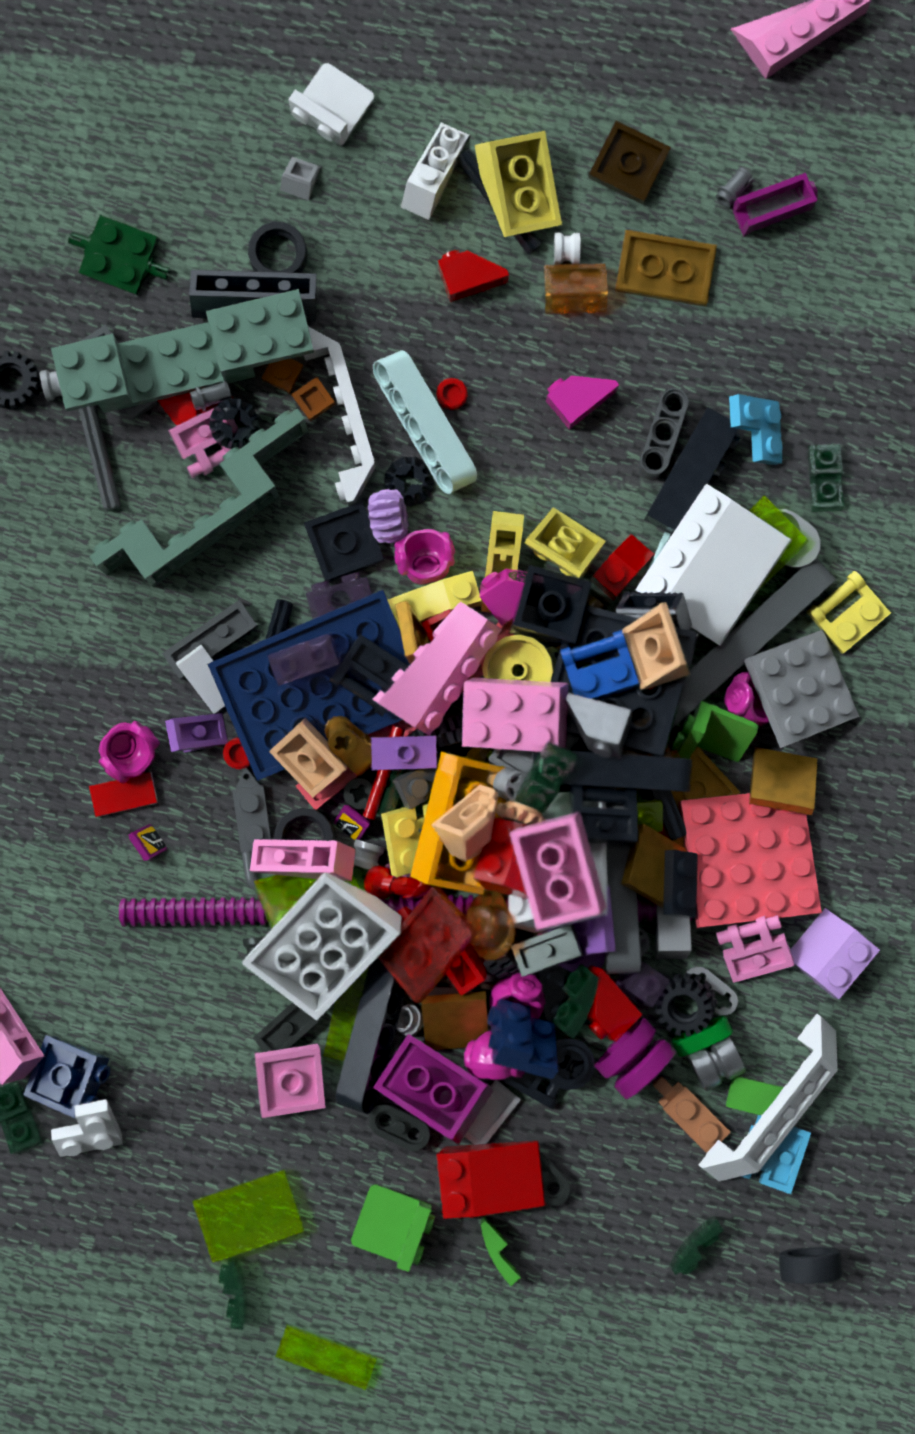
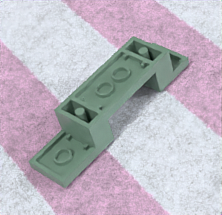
M299 289L206 311L208 318L206 323L118 343L112 333L51 348L65 410L69 412L99 405L103 413L187 394L195 391V387L202 389L222 383L223 381H227L228 384L256 377L253 367L314 353Z
M296 409L292 413L290 410L283 412L274 420L275 425L266 431L264 429L256 431L249 437L248 440L250 442L241 449L235 447L223 456L224 461L220 463V466L240 494L239 497L231 496L219 505L220 510L211 517L209 514L202 516L193 524L195 528L184 535L181 532L172 537L167 542L168 547L166 549L162 547L142 519L137 523L135 520L130 521L119 530L121 534L111 541L109 539L103 540L94 547L95 553L89 557L96 567L105 575H108L124 562L131 559L145 580L154 587L280 497L278 491L261 465L309 432L305 418L300 411Z

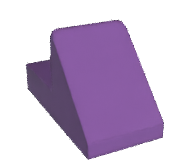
M222 713L173 718L165 721L171 752L183 751L186 753L228 743Z

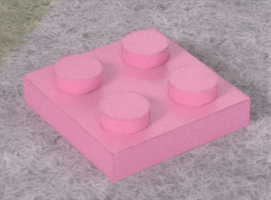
M318 1044L255 1053L262 1118L325 1108L321 1055Z

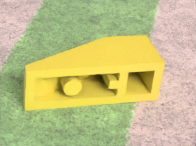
M493 511L485 577L492 572L500 573L504 569L518 570L524 515ZM482 601L481 611L491 613V611Z
M473 571L442 579L388 599L398 625L399 621L395 604L403 601L409 603L421 623L448 609H454L460 601L470 608L481 606L482 603Z

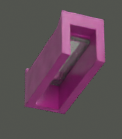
M805 172L737 198L732 211L744 237L758 229L812 210L817 202L818 191L814 182L809 181Z

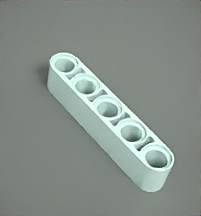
M401 350L374 362L373 373L376 381L440 489L444 493L450 494L475 482L477 471L472 460L408 353Z

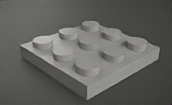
M823 630L744 660L780 748L859 717Z

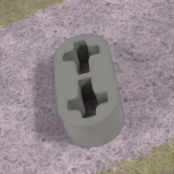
M695 966L686 971V973L691 975L693 973L695 975H700L701 972L704 973L703 981H707L710 984L709 991L715 990L720 995H725L727 992L730 995L728 1001L731 1003L730 1007L722 1006L720 1009L715 1007V1013L728 1015L735 1011L738 1005V998L730 987L703 967Z

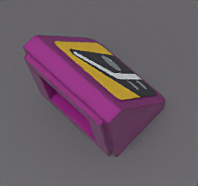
M344 805L334 820V824L354 840H360L371 826L368 820L349 805Z
M151 824L129 834L128 838L144 861H152L168 849Z

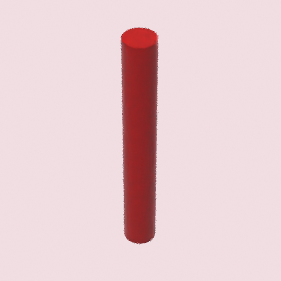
M393 726L389 737H403L405 729ZM392 769L378 770L363 813L364 817L375 820Z

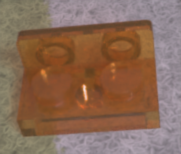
M606 263L544 265L546 314L607 311L608 285Z

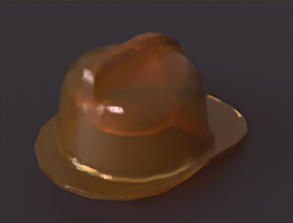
M490 890L484 891L483 895L479 894L471 902L462 928L465 939L473 946L477 954L486 960H496L504 956L511 948L515 936L513 919L505 899L501 893Z

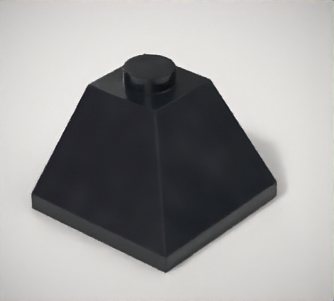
M529 565L509 633L532 637L538 642L575 644L592 582Z

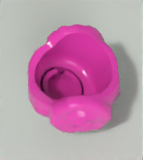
M434 529L414 531L394 544V558L399 574L402 576L407 575L412 582L419 585L442 580L448 574L450 566L455 564V548L453 541L450 539V534L447 532H439Z
M742 672L735 676L725 692V705L728 711L737 716L747 718L760 726L769 723L749 672Z
M133 721L131 724L126 722L114 725L100 742L99 753L101 758L99 764L105 769L106 774L125 784L129 778L141 776L146 768L155 760V749L160 745V741L148 727L138 721Z
M520 972L505 979L502 978L492 987L489 997V1009L492 1006H497L499 1000L502 999L530 1007L531 1017L538 1019L545 1006L543 984L536 976L528 975L522 977Z
M491 1031L485 1032L477 1040H472L468 1043L464 1052V1063L468 1072L474 1075V1077L499 1080L510 1076L522 1078L525 1073L493 1064L492 1049H489Z

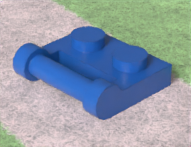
M622 630L613 632L611 637L572 650L570 647L560 650L574 695L599 700L640 686ZM618 648L619 657L577 670L576 661Z

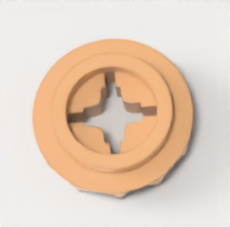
M506 801L505 804L498 803L496 813L502 819L525 825L547 821L542 817L543 814L541 812L512 801Z

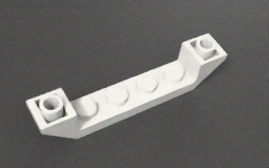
M308 327L314 353L304 355L305 361L327 354L330 355V357L324 359L329 376L336 375L339 385L333 387L337 404H344L347 415L342 417L347 435L353 433L356 445L350 446L355 464L362 463V466L338 472L341 481L335 483L340 501L346 499L348 506L356 504L376 468L340 343Z
M816 1014L797 1038L812 1053L802 1063L799 1070L782 1089L770 1107L762 1114L760 1120L742 1140L735 1152L718 1140L700 1162L699 1166L716 1180L723 1181L759 1172L837 1072L836 1030L820 1015Z

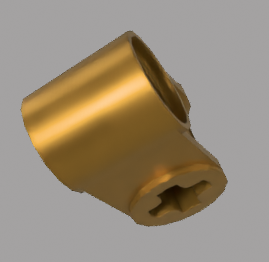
M336 716L328 720L324 730L328 738L329 749L356 775L362 776L372 766L371 737L363 733L346 717Z

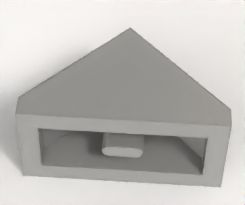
M657 905L655 959H687L691 952L690 918L663 915V908Z

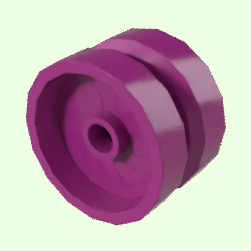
M645 1018L631 1026L617 1042L613 1041L594 1065L606 1079L612 1078L621 1072L615 1081L614 1088L626 1100L645 1087L669 1063L676 1053V1050L665 1039L657 1040L648 1046L655 1036L656 1029Z

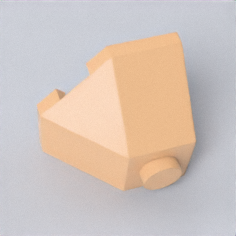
M479 785L432 824L451 855L467 861L476 857L482 851V847L490 841L498 800V793L495 789Z

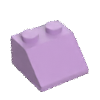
M824 908L822 913L819 914L790 949L794 965L836 999L841 998L880 951L856 929L826 908Z

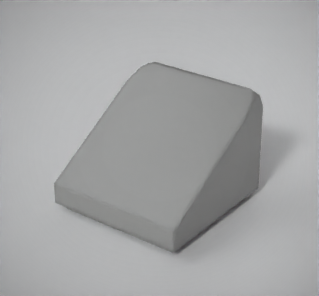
M292 157L282 175L280 191L309 200L321 167Z

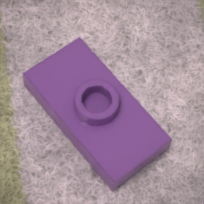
M436 736L371 738L372 770L437 768Z

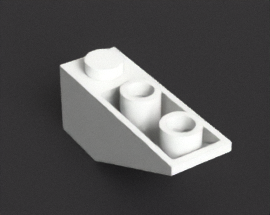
M443 123L440 124L407 180L401 208L428 220L430 219L458 161L457 158L460 156L469 137L468 134Z

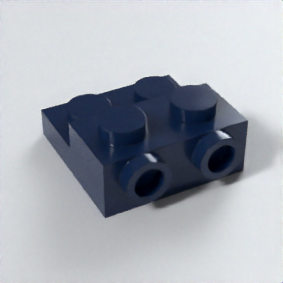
M500 999L497 1006H492L488 1015V1025H491L489 1049H492L493 1064L554 1079L558 1072L555 1023L531 1017L530 1007Z
M45 1035L40 1048L44 1057L32 1070L23 1096L76 1118L75 1106L99 1101L96 1094L100 1084H104L109 1078L110 1067L107 1065L110 1058L85 1047L75 1046L57 1037Z

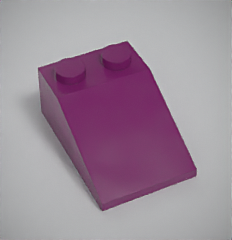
M409 1033L373 1087L458 1145L494 1091L488 1085Z

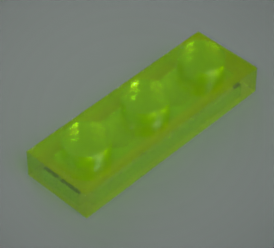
M288 1324L275 1356L366 1390L377 1360L375 1356Z

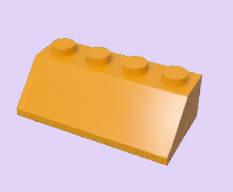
M441 752L410 877L429 885L483 895L484 888L473 878L481 852L476 857L467 861L451 855L432 824L479 785L494 789L493 783L496 774L506 767ZM498 796L496 809H497L498 803H504V804H505V803H506V800H505V799H502V798H500V797ZM495 811V817L502 819Z

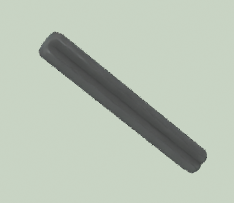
M96 405L79 409L103 508L106 511L116 510L120 508L121 504Z

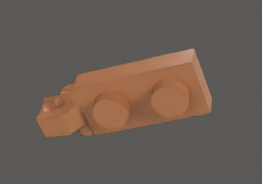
M659 1076L653 1082V1086L663 1095L658 1101L663 1106L662 1109L706 1153L718 1140L722 1142L730 1133L679 1082L672 1087L662 1076Z

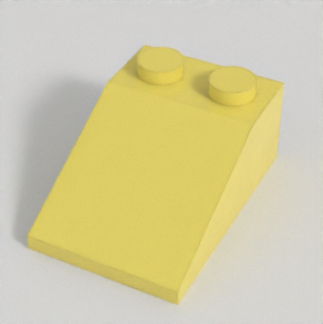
M545 131L475 145L480 177L504 237L562 225Z
M553 507L529 535L525 544L533 550L538 558L552 562L565 575L582 579L606 541Z

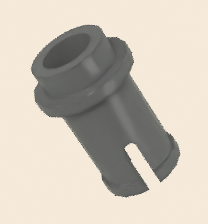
M738 168L725 186L718 188V194L716 195L718 202L726 208L733 206L736 199L754 182L752 174L744 168Z
M227 381L202 389L195 387V391L190 392L195 410L202 409V411H206V407L232 399Z

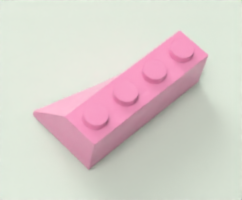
M811 0L734 27L731 31L766 79L865 14L872 0Z
M460 601L434 630V640L430 644L421 645L413 654L415 661L405 672L399 669L391 678L394 682L391 688L386 693L380 691L373 700L430 736L434 729L441 724L443 716L450 705L460 696L464 681H467L477 671L480 661L488 649L495 644L497 636L502 629Z

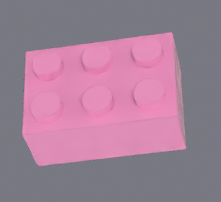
M476 677L464 681L462 746L558 753L566 748V697L568 695V683Z
M580 812L520 827L510 833L536 929L601 914L606 909V903Z

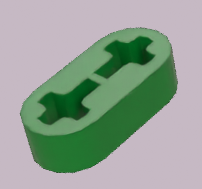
M719 1016L711 1019L706 1029L703 1027L702 1032L696 1034L694 1031L692 1036H686V1031H684L681 1036H675L671 1042L678 1056L683 1057L727 1038L733 1033V1029L726 1016Z

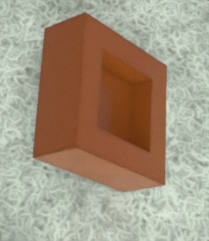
M291 358L269 363L262 376V381L290 394L304 366Z
M317 377L291 394L310 422L335 405V401Z

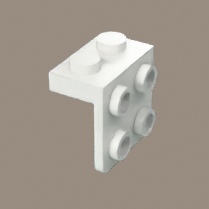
M325 63L321 66L303 94L295 89L288 100L291 114L296 120L303 124L308 123L317 129V132L328 141L333 140L342 146L373 102L374 95L372 91L331 64Z

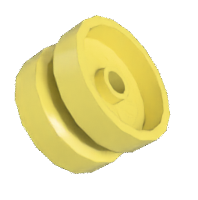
M513 635L504 637L490 648L485 655L482 669L484 678L551 682L554 665L545 647L537 640L524 635ZM517 666L520 669L524 667V673L522 676L517 677L513 669Z

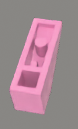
M254 839L250 871L319 879L326 872L343 881H352L356 849L338 841Z
M0 988V1083L4 1085L26 1078L41 1061L44 1054Z

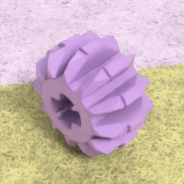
M386 489L373 493L368 500V518L370 519V528L373 530V536L379 543H394L402 540L408 534L409 526L404 497L398 490Z

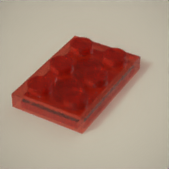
M431 887L400 926V934L377 958L415 1003L423 1002L479 932L440 887Z

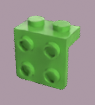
M701 701L693 716H687L681 730L682 733H677L671 750L676 751L674 758L690 759L696 747L738 762L757 734L759 727L747 718L737 716L716 705Z
M373 1184L369 1188L351 1242L355 1247L396 1261L397 1268L409 1272L411 1265L415 1264L418 1266L424 1249L423 1246L419 1245L422 1234L429 1235L435 1216L430 1214L432 1204Z

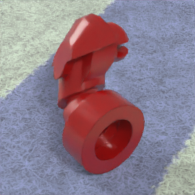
M379 865L369 869L364 879L365 891L379 899H385L394 892L396 895H403L402 899L412 900L427 895L432 890L431 885L415 878L406 876L396 878V876L391 874L390 868Z

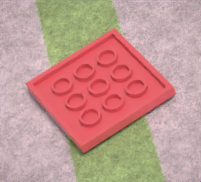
M750 793L678 802L679 811L686 828V835L683 837L685 849H687V852L698 853L696 928L756 921L755 919L762 916L770 918L778 915L779 918L822 913L807 814L749 804Z

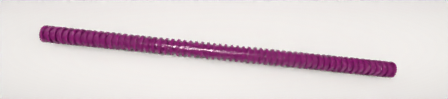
M637 894L638 922H641L642 919H647V922H651L652 919H656L657 905ZM429 895V899H424V896L412 900L402 899L403 896H399V899H394V896H389V899H380L395 912L407 906L423 919L429 921L430 924H434V921H439V924L449 921V924H453L454 920H459L462 917L469 920V923H473L474 920H479V923H483V920L490 921L498 916H504L505 919L508 918V898H503V895H498V898H493V895H488V898H483V895H479L478 898H473V895H469L468 898H463V895H459V898H453V895H449V898H444L443 895H439V898H434L433 895ZM205 897L201 898V901H197L196 898H191V901H187L186 898H181V901H177L176 898H172L171 901H167L166 898H162L161 901H157L156 898H152L151 901H147L146 898H142L141 901H137L136 898H132L131 901L122 898L119 904V922L122 927H127L128 924L136 927L139 923H141L142 927H146L147 923H151L152 927H156L157 923H161V926H166L167 923H171V926H176L177 923H181V926H186L187 923H191V926H196L197 923H201V926H206L207 923H211V926H216V923H221V926H226V923H230L231 926H235L236 923L245 926L246 922H250L251 926H255L256 922H260L261 925H265L266 922L275 925L299 900H295V897H290V900H286L285 897H280V900H276L275 897H271L270 900H266L265 897H261L260 900H256L255 897H251L250 900H246L245 897H241L240 900H236L235 897H231L230 900L221 897L220 901H217L215 897H212L210 901H207Z

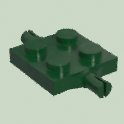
M99 215L95 229L89 238L74 231L70 233L72 238H68V244L84 249V258L78 271L79 274L136 296L143 281L149 274L167 280V274L171 270L169 267L154 263V252L159 241L158 236L103 215Z

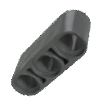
M668 389L663 393L659 401L638 465L640 473L647 479L654 480L660 478L669 464L689 402L685 392L680 389ZM669 399H675L680 403L681 409L672 412L666 408L665 402ZM659 428H665L670 432L671 439L661 441L656 437L655 431ZM649 457H655L661 462V468L651 470L646 466L645 460Z

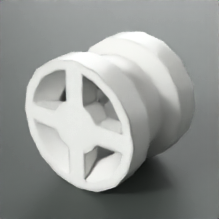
M555 233L554 264H561L563 261H570L572 264L580 263V233H573L571 236Z

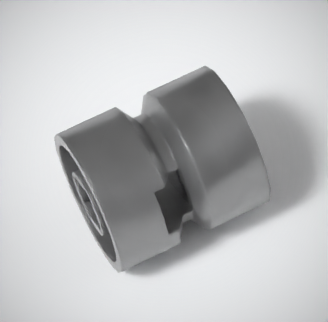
M729 1036L711 1045L709 1050L704 1048L687 1055L705 1092L721 1085L723 1077L731 1080L746 1072L744 1064Z

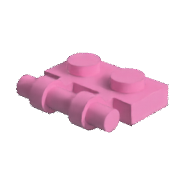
M215 407L168 430L182 459L194 454L197 462L187 467L192 478L202 473L207 475L213 472V468L220 465L224 461L223 456L231 450L221 446L222 450L208 457L204 451L205 448L217 443L211 434L209 426L210 416ZM234 419L223 420V423H227L228 426L232 427V433L234 434L236 429H238Z
M778 915L770 918L762 916L755 919L756 922L742 926L733 924L728 926V930L716 933L720 945L729 942L733 944V948L723 950L724 959L733 983L794 966V959L785 934L772 936L770 932L771 930L782 928ZM760 934L761 940L744 944L743 938Z

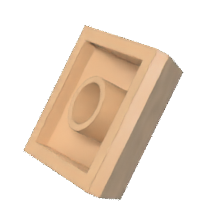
M661 603L622 630L641 690L690 675L666 603Z
M306 718L269 751L312 797L318 794L347 768V765L329 749L328 741Z

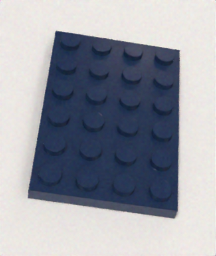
M384 590L207 664L257 781L285 769L269 751L304 718L327 741L328 738L324 730L328 720L336 716L348 718L367 735L403 720L388 709L383 717L375 713V708L342 686L338 685L336 687L329 682L360 634L408 666L411 665L405 657L401 631ZM352 667L346 673L375 694H378L380 691L383 693L387 692V690Z

